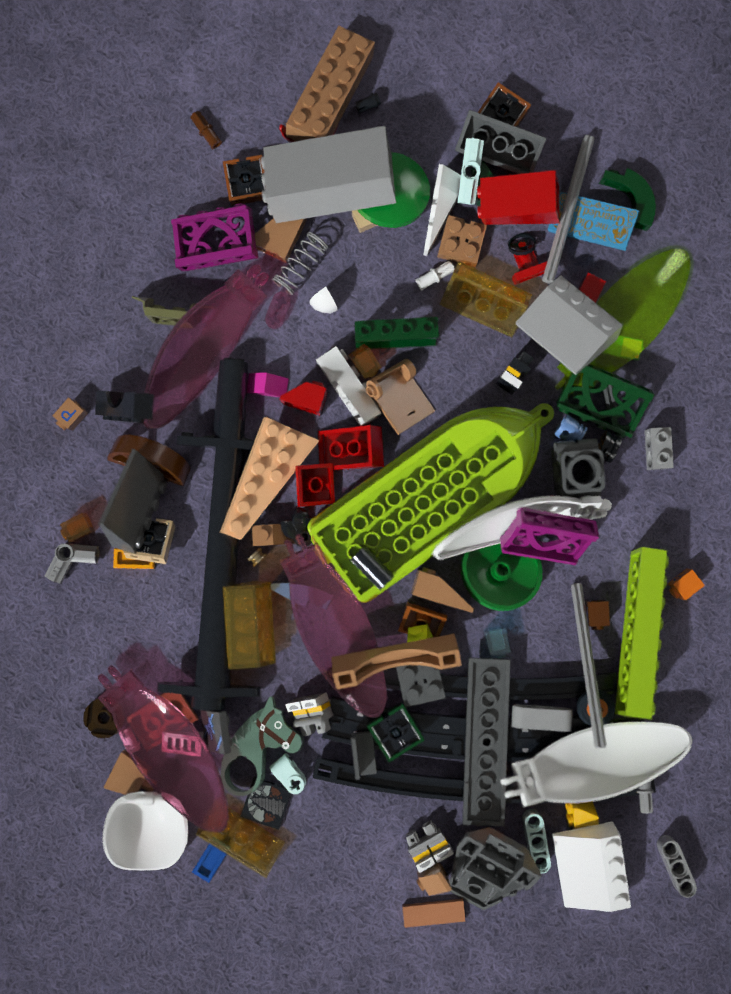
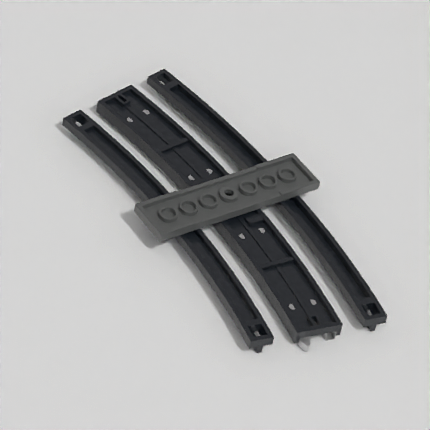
M468 657V676L440 674L445 696L467 698L466 716L408 710L425 740L403 753L465 760L464 779L419 775L376 768L377 774L360 775V779L356 780L354 764L317 756L312 778L384 793L463 801V825L504 826L505 803H523L521 795L505 797L504 793L507 791L518 790L516 781L507 785H502L501 783L502 779H506L507 762H520L531 759L553 742L572 733L592 727L586 724L579 716H572L571 731L568 732L514 728L511 726L512 720L508 719L509 700L578 698L586 691L584 675L510 678V659ZM396 668L385 669L361 682V684L401 691ZM619 671L596 674L598 689L608 694H617ZM332 696L329 702L333 716L328 719L331 729L323 733L322 738L352 745V733L370 731L367 723L381 714L383 717L387 716L388 710L391 708ZM614 713L613 718L607 724L644 722V718ZM373 737L374 749L381 750ZM319 769L331 771V773L320 771ZM653 779L651 780V789H653L655 793L656 788ZM639 787L610 798L639 795L637 793ZM543 801V802H539V803H551V802H550V801Z

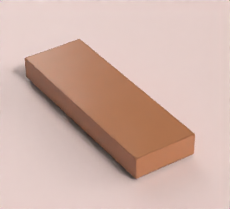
M463 899L402 905L405 928L465 922Z

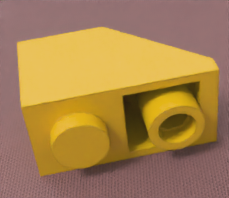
M593 801L565 803L568 813L566 814V820L569 827L572 826L573 829L599 824V817Z

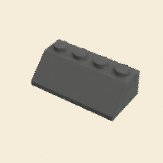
M469 109L455 151L464 154L466 138L484 140L482 161L517 174L533 173L546 137Z

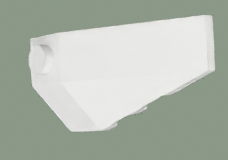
M439 164L423 254L425 256L430 252L459 194L461 175L442 164Z

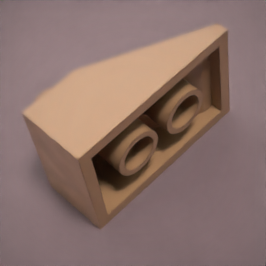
M425 567L422 570H417L411 590L412 595L473 613L474 609L443 579L435 575V570Z

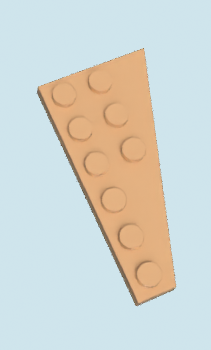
M263 417L220 532L241 540L296 471L295 466L301 465L319 440L270 418Z

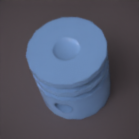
M567 414L555 430L554 435L563 441L573 440L576 442L583 438L588 427H583V424L579 425L577 420Z

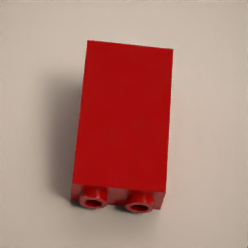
M555 170L480 178V185L477 186V196L481 198V206L477 207L478 218H481L484 225L560 223L559 181Z

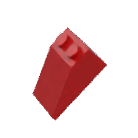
M367 425L318 431L319 464L333 463V470L384 467L382 427Z

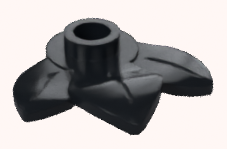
M298 507L294 512L292 521H281L284 535L287 538L293 539L297 546L302 548L308 547L312 541L307 525L314 517L310 518L307 511ZM302 534H305L307 536V539L305 541H303L301 538Z

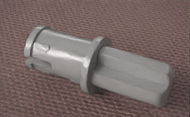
M651 781L637 789L640 811L645 814L653 812L652 793H654V790L651 789Z

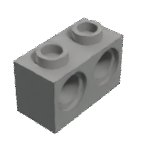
M671 427L644 430L647 470L674 468Z

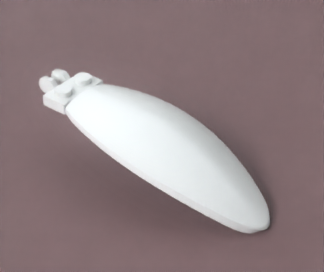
M591 495L583 496L580 499L565 496H544L515 501L493 509L459 528L434 549L433 555L437 559L442 560L501 543V535L506 532L517 516L516 512L520 507L592 520L606 517L612 503L607 499H601V496Z
M611 723L604 725L606 747L595 748L592 727L553 742L531 759L512 763L515 776L502 779L501 783L502 785H507L516 781L518 790H510L504 794L506 798L521 795L523 806L543 801L582 803L614 797L653 780L681 761L691 749L692 736L684 728L668 723Z

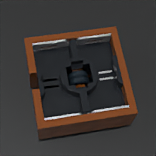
M498 82L478 113L518 127L529 112L531 104Z
M262 155L246 157V161H240L239 159L222 161L231 206L263 201L262 190H265V186L261 174L264 173L261 164Z

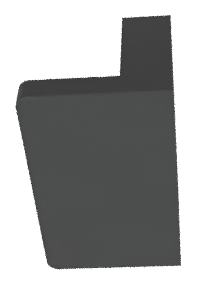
M370 731L352 733L351 742L356 780L360 779V775L377 774L372 733Z

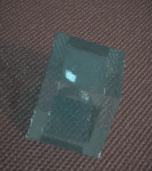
M498 627L484 630L488 654L491 657L494 656V658L506 657V653L511 652L506 628Z

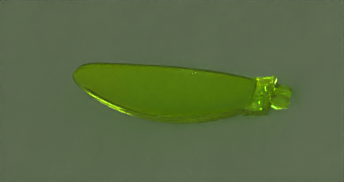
M670 249L653 256L625 274L600 298L596 304L623 326L618 339L590 364L612 373L635 358L657 337L675 311L685 289L691 267L690 256L684 249ZM562 363L556 367L564 374V377L555 386L557 390L562 388L571 373ZM578 373L572 386H582L583 373ZM595 380L593 385H596L599 380Z

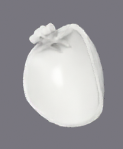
M142 791L120 797L110 807L103 830V846L109 861L117 868L125 870H160L172 866L184 852L188 838V822L185 808L177 798L162 792Z

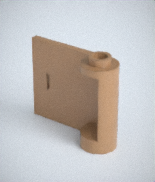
M409 359L400 361L366 383L368 395L374 399L398 435L435 412L413 379L416 376V369Z

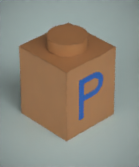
M68 397L52 416L57 419L55 423L60 428L73 431L88 412L75 400Z

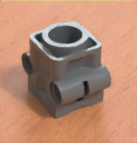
M582 439L576 442L573 440L554 442L551 458L554 490L557 492V496L581 498L586 495L601 496V490L605 487L603 453L598 448L597 439ZM582 460L585 464V473L580 479L574 480L572 468L577 461Z

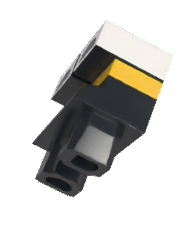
M524 351L517 359L514 357L496 382V385L512 395L522 384V381L518 378L524 377L531 370L528 366L533 357Z

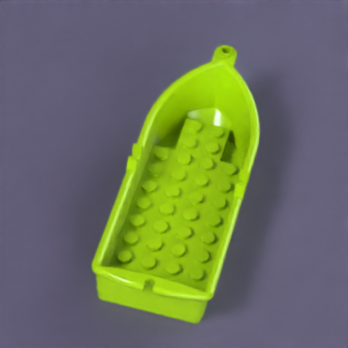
M543 403L531 411L511 407H487L458 415L441 425L309 521L307 529L315 551L323 565L326 567L329 563H332L335 566V569L329 572L330 575L358 601L362 603L370 602L434 556V549L452 533L477 517L505 505L517 494L529 477L539 451L541 428L553 419L554 409L551 405ZM542 410H546V417L541 416ZM364 545L394 574L390 582L381 590L350 561Z

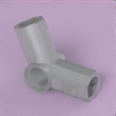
M71 543L60 544L55 550V556L45 577L53 582L62 584L73 562L97 564L100 554L99 546ZM66 547L71 551L68 558L64 556V549Z

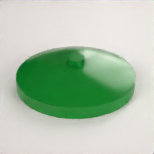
M391 152L396 203L359 209L357 211L373 224L387 228H398L413 223L423 214L430 197V184L425 172L414 160L403 154Z
M501 543L466 552L462 558L461 576L467 591L478 603L492 610L511 611L524 606L536 595L542 582L543 570L540 559L502 553Z

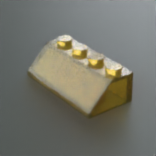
M459 261L439 305L512 338L518 327L516 321L526 311L532 294Z
M251 581L224 586L223 598L228 669L258 668L275 664L271 582Z

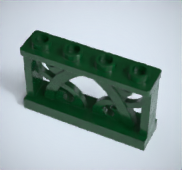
M437 317L355 321L356 350L436 346V339L439 337Z
M590 363L580 371L583 373L582 386H572L577 375L571 372L556 401L559 411L568 415L570 412L578 415L577 418L584 422L590 420L596 423L598 428L603 430L611 429L614 431V434L622 438L626 436L632 438L649 402L652 401L655 395L653 391ZM595 380L601 382L598 388H589V385L595 386L593 385ZM608 385H612V395L618 405L605 410H597L591 400L590 393L601 392ZM582 391L583 395L577 394L573 397V399L578 398L580 400L578 404L569 403L568 395L571 392ZM620 391L626 392V395L621 397L624 399L623 402L617 397ZM640 397L642 401L636 412H634L630 406ZM586 405L589 411L582 408ZM627 410L631 414V421L626 425H620L617 419L619 417L626 419L622 411Z

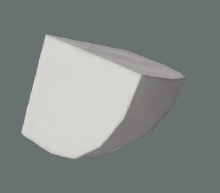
M326 287L315 294L310 300V305L322 313L338 311Z

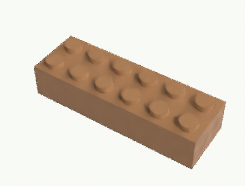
M338 26L286 123V137L294 141H302L333 135L373 58L375 42Z

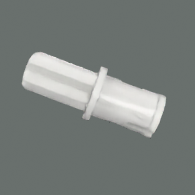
M447 261L435 269L431 268L430 272L415 279L416 283L422 291L435 282L439 283L440 279L454 272L455 268L450 261Z

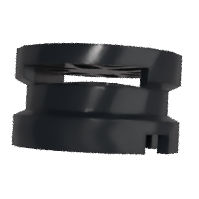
M605 431L602 435L598 448L602 451L605 461L611 463L617 455L618 448H620L622 437L617 435L614 437L608 431Z

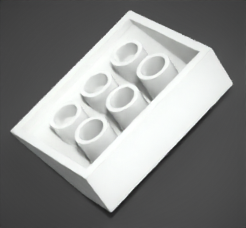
M613 821L552 834L565 907L609 912L631 908L621 838Z

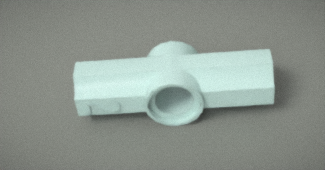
M466 138L457 203L475 205L484 140ZM467 167L475 168L476 175L474 177H468L465 174Z

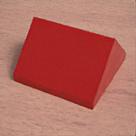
M333 463L295 466L298 507L333 504L335 502Z

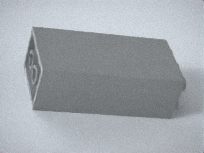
M385 126L263 147L264 156L261 157V164L264 173L261 174L265 190H262L264 203H268L269 215H273L276 223L396 203L392 156Z

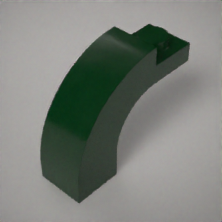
M628 168L623 175H620L615 170H605L599 184L624 192L631 201L632 209L639 210L634 228L647 231L652 226L656 210L655 197L648 182L637 172Z

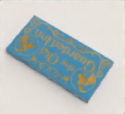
M563 192L559 195L560 216L567 193ZM578 196L567 237L626 251L639 215V210ZM549 224L548 231L556 234L558 224Z

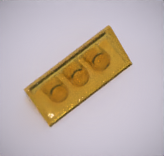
M216 800L195 835L264 878H267L285 842L250 820L240 817L239 813Z

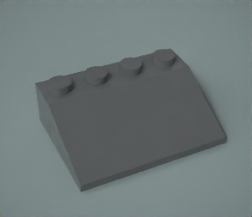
M134 449L131 451L99 525L112 547L136 554L137 549L141 548L145 531L151 526L152 514L159 507V498L161 494L165 493L167 483L164 475Z

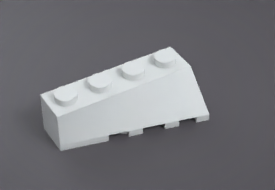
M334 347L316 359V362L359 426H366L381 416V409L368 395L366 383H361L357 378L360 376L354 366L350 367L347 363L349 358L344 350L341 349L339 351L337 347Z

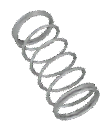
M308 232L307 237L311 242L305 240L301 241V246L304 249V251L300 249L294 250V254L297 257V259L288 258V263L291 266V268H288L286 266L281 267V271L285 277L280 275H274V278H272L273 282L277 286H284L287 289L286 292L290 295H293V289L280 278L288 281L296 288H298V286L290 280L286 279L288 278V276L285 274L282 268H286L294 272L302 279L305 278L296 271L292 270L294 269V267L291 265L289 259L300 263L309 271H311V269L302 263L301 259L296 254V251H300L306 254L307 256L311 257L315 262H318V260H316L313 256L308 254L302 242L314 246L322 254H325L324 251H327L328 249L327 244L320 237H318L316 234L312 232ZM316 240L321 244L320 248L315 245Z

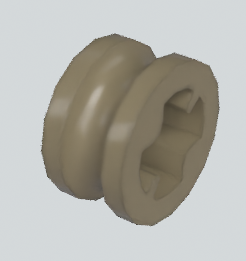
M260 547L247 560L252 561L255 567L267 554L262 553V548Z

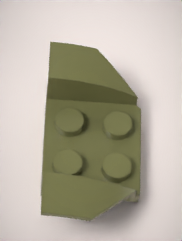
M132 296L133 299L143 302L145 316L155 324L193 327L198 320L199 307L215 308L213 304L192 303L189 312L181 307H173V310H169L161 305H153L154 299Z

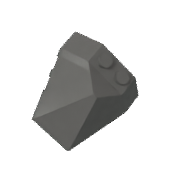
M487 827L466 833L458 843L450 878L452 889L450 892L485 910L502 902L503 898L507 896H515L517 891L532 888L541 878L542 873L525 846Z

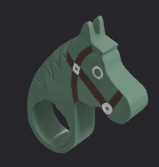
M273 696L268 698L264 708L254 713L239 728L232 738L231 753L223 756L221 781L224 788L235 796L249 795L263 784L267 747H283L288 753H296L304 746L303 735L287 723L284 715L285 711L276 707ZM241 756L247 757L257 770V780L254 786L248 790L237 788L230 779V767Z

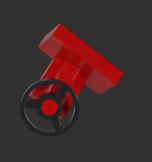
M530 234L515 235L508 242V249L514 255L519 268V272L514 273L512 276L514 285L543 275L545 272L547 261L541 264L538 263L534 253L536 239ZM517 238H527L525 241L522 240L512 244ZM530 240L534 242L533 246H528Z

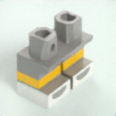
M327 692L299 697L285 704L287 711L293 712L295 718L293 728L300 727L303 736L316 732L313 724H315L318 734L325 733L331 729L328 719L333 716Z
M432 820L422 825L426 833L425 836L419 838L415 830L406 833L408 851L419 873L435 865V860L439 863L454 854L440 827L437 828Z

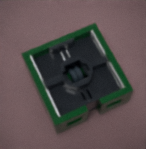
M403 702L389 709L387 716L383 717L381 714L367 723L368 729L389 762L425 740Z

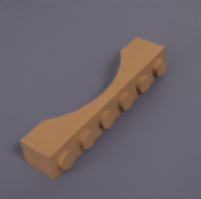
M455 634L331 657L336 689L357 686L373 674L397 666L423 665L440 670L461 666Z

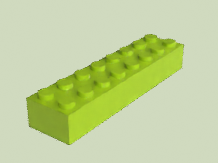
M641 547L631 551L615 714L652 719V715L655 713L653 697L657 692L655 675L659 670L657 653L661 649L659 632L663 627L661 610L665 606L663 589L667 585V577H665V569L669 564V557L666 556L667 550Z

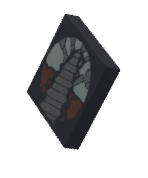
M257 777L253 778L250 789L254 786ZM264 780L259 789L247 795L240 817L279 830L291 793L283 786Z

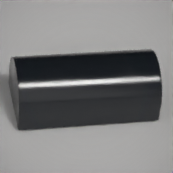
M365 545L350 559L379 590L394 577V574Z

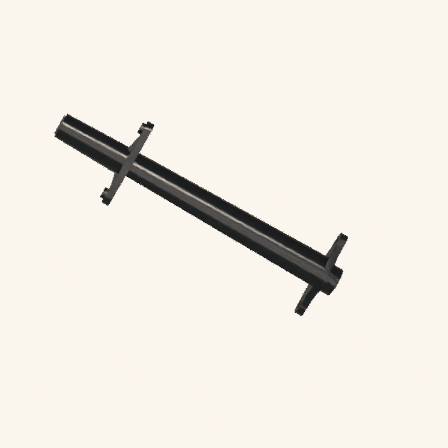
M224 358V360H220L212 435L193 437V433L181 432V436H177L176 445L216 449L195 682H158L157 692L192 696L191 707L198 710H223L225 708V698L258 697L261 694V687L230 684L239 539L220 532L243 472L244 451H251L254 440L245 438L248 363L244 362L245 359Z

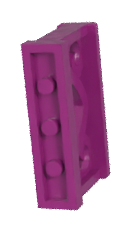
M236 204L232 208L219 207L212 212L199 211L196 215H179L176 219H171L176 253L175 267L181 271H191L259 258L258 250L256 249L253 210L246 204ZM243 217L245 221L243 228L235 232L234 230L239 228L240 222L233 224V220ZM213 226L224 230L229 235L220 242L216 252L207 243L201 242L205 234ZM187 227H193L191 233L187 232L193 238L192 241L183 238V230ZM245 233L247 237V246H244L242 240L240 239V236H242ZM227 243L231 244V249L226 250L225 245ZM184 244L189 245L187 257H185ZM199 246L206 248L205 254H200L202 249L198 248Z
M520 507L516 512L517 516L506 532L501 535L500 542L502 553L576 565L578 559L589 545L597 541L599 533L596 520ZM548 533L557 535L559 539L544 542L539 541L535 536Z

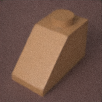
M281 524L252 526L253 546L295 544L293 539L287 538L284 535Z
M436 860V864L421 873L417 871L418 879L416 881L422 891L426 890L429 896L452 890L448 874L441 863H437Z

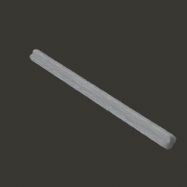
M585 135L582 140L560 216V223L553 240L542 279L547 284H551L555 280L595 140L590 135Z
M575 583L571 585L594 746L595 748H605L607 744L583 587L581 583Z

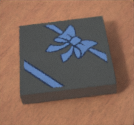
M201 710L206 751L224 755L231 753L232 738L228 731L230 720L226 712L220 710Z

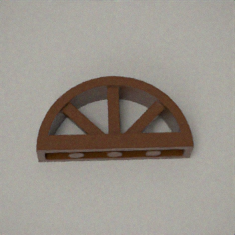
M121 435L116 438L107 457L108 461L125 466L132 449H134L164 475L166 481L184 486L191 467L177 452L159 442L141 436Z

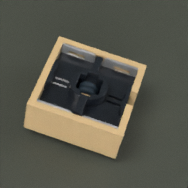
M156 518V521H152L150 528L145 531L141 548L137 549L136 554L123 551L125 557L166 564L175 530L174 522Z

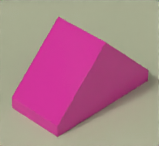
M249 373L247 393L280 398L281 395L287 392L289 378L270 373Z

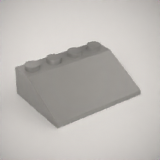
M559 276L548 285L516 321V325L575 375L618 339L623 326L563 276Z

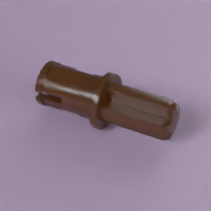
M200 111L193 112L191 120L198 128L200 136L205 138L212 150L216 149L222 144V141L214 132L213 125L207 122Z

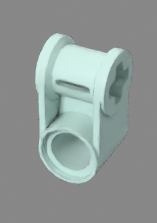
M285 753L270 766V770L291 794H299L306 785V777L297 767L294 760L291 761L288 758L290 756ZM299 780V781H300V784H299V785L297 784V785L294 786V785L292 784L293 781Z

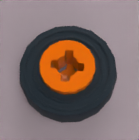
M598 689L603 725H605L613 718L615 704L607 692ZM585 691L578 699L577 712L586 724L592 726L587 692Z

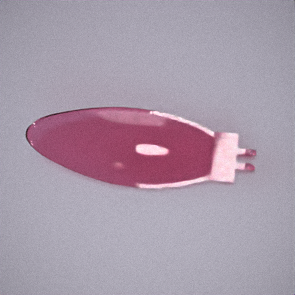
M253 265L246 275L238 269L226 281L225 286L215 290L195 304L168 334L152 365L144 391L147 394H154L153 419H144L143 424L146 428H160L172 421L212 380L219 371L220 360L229 357L241 337L252 311L267 297L260 289L268 281L269 275L263 272L258 276L261 271L259 265Z
M301 534L296 535V540L302 550L295 553L292 543L288 539L285 540L284 544L290 556L280 560V563L289 580L292 612L306 650L322 675L347 703L365 716L371 718L379 717L385 708L387 698L384 670L373 674L357 686L336 689L331 657L378 648L373 629L364 609L347 583L327 564L318 543L307 547Z
M109 666L108 671L117 682L112 685L104 674H100L98 679L106 688V691L98 699L112 713L120 738L136 767L159 795H162V798L194 825L209 832H222L225 830L229 819L225 789L214 758L199 732L173 704L154 691L144 687V684L132 670L122 677L114 666Z

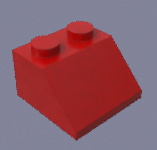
M312 381V383L305 382L281 395L279 400L283 405L321 416L328 392L323 383Z

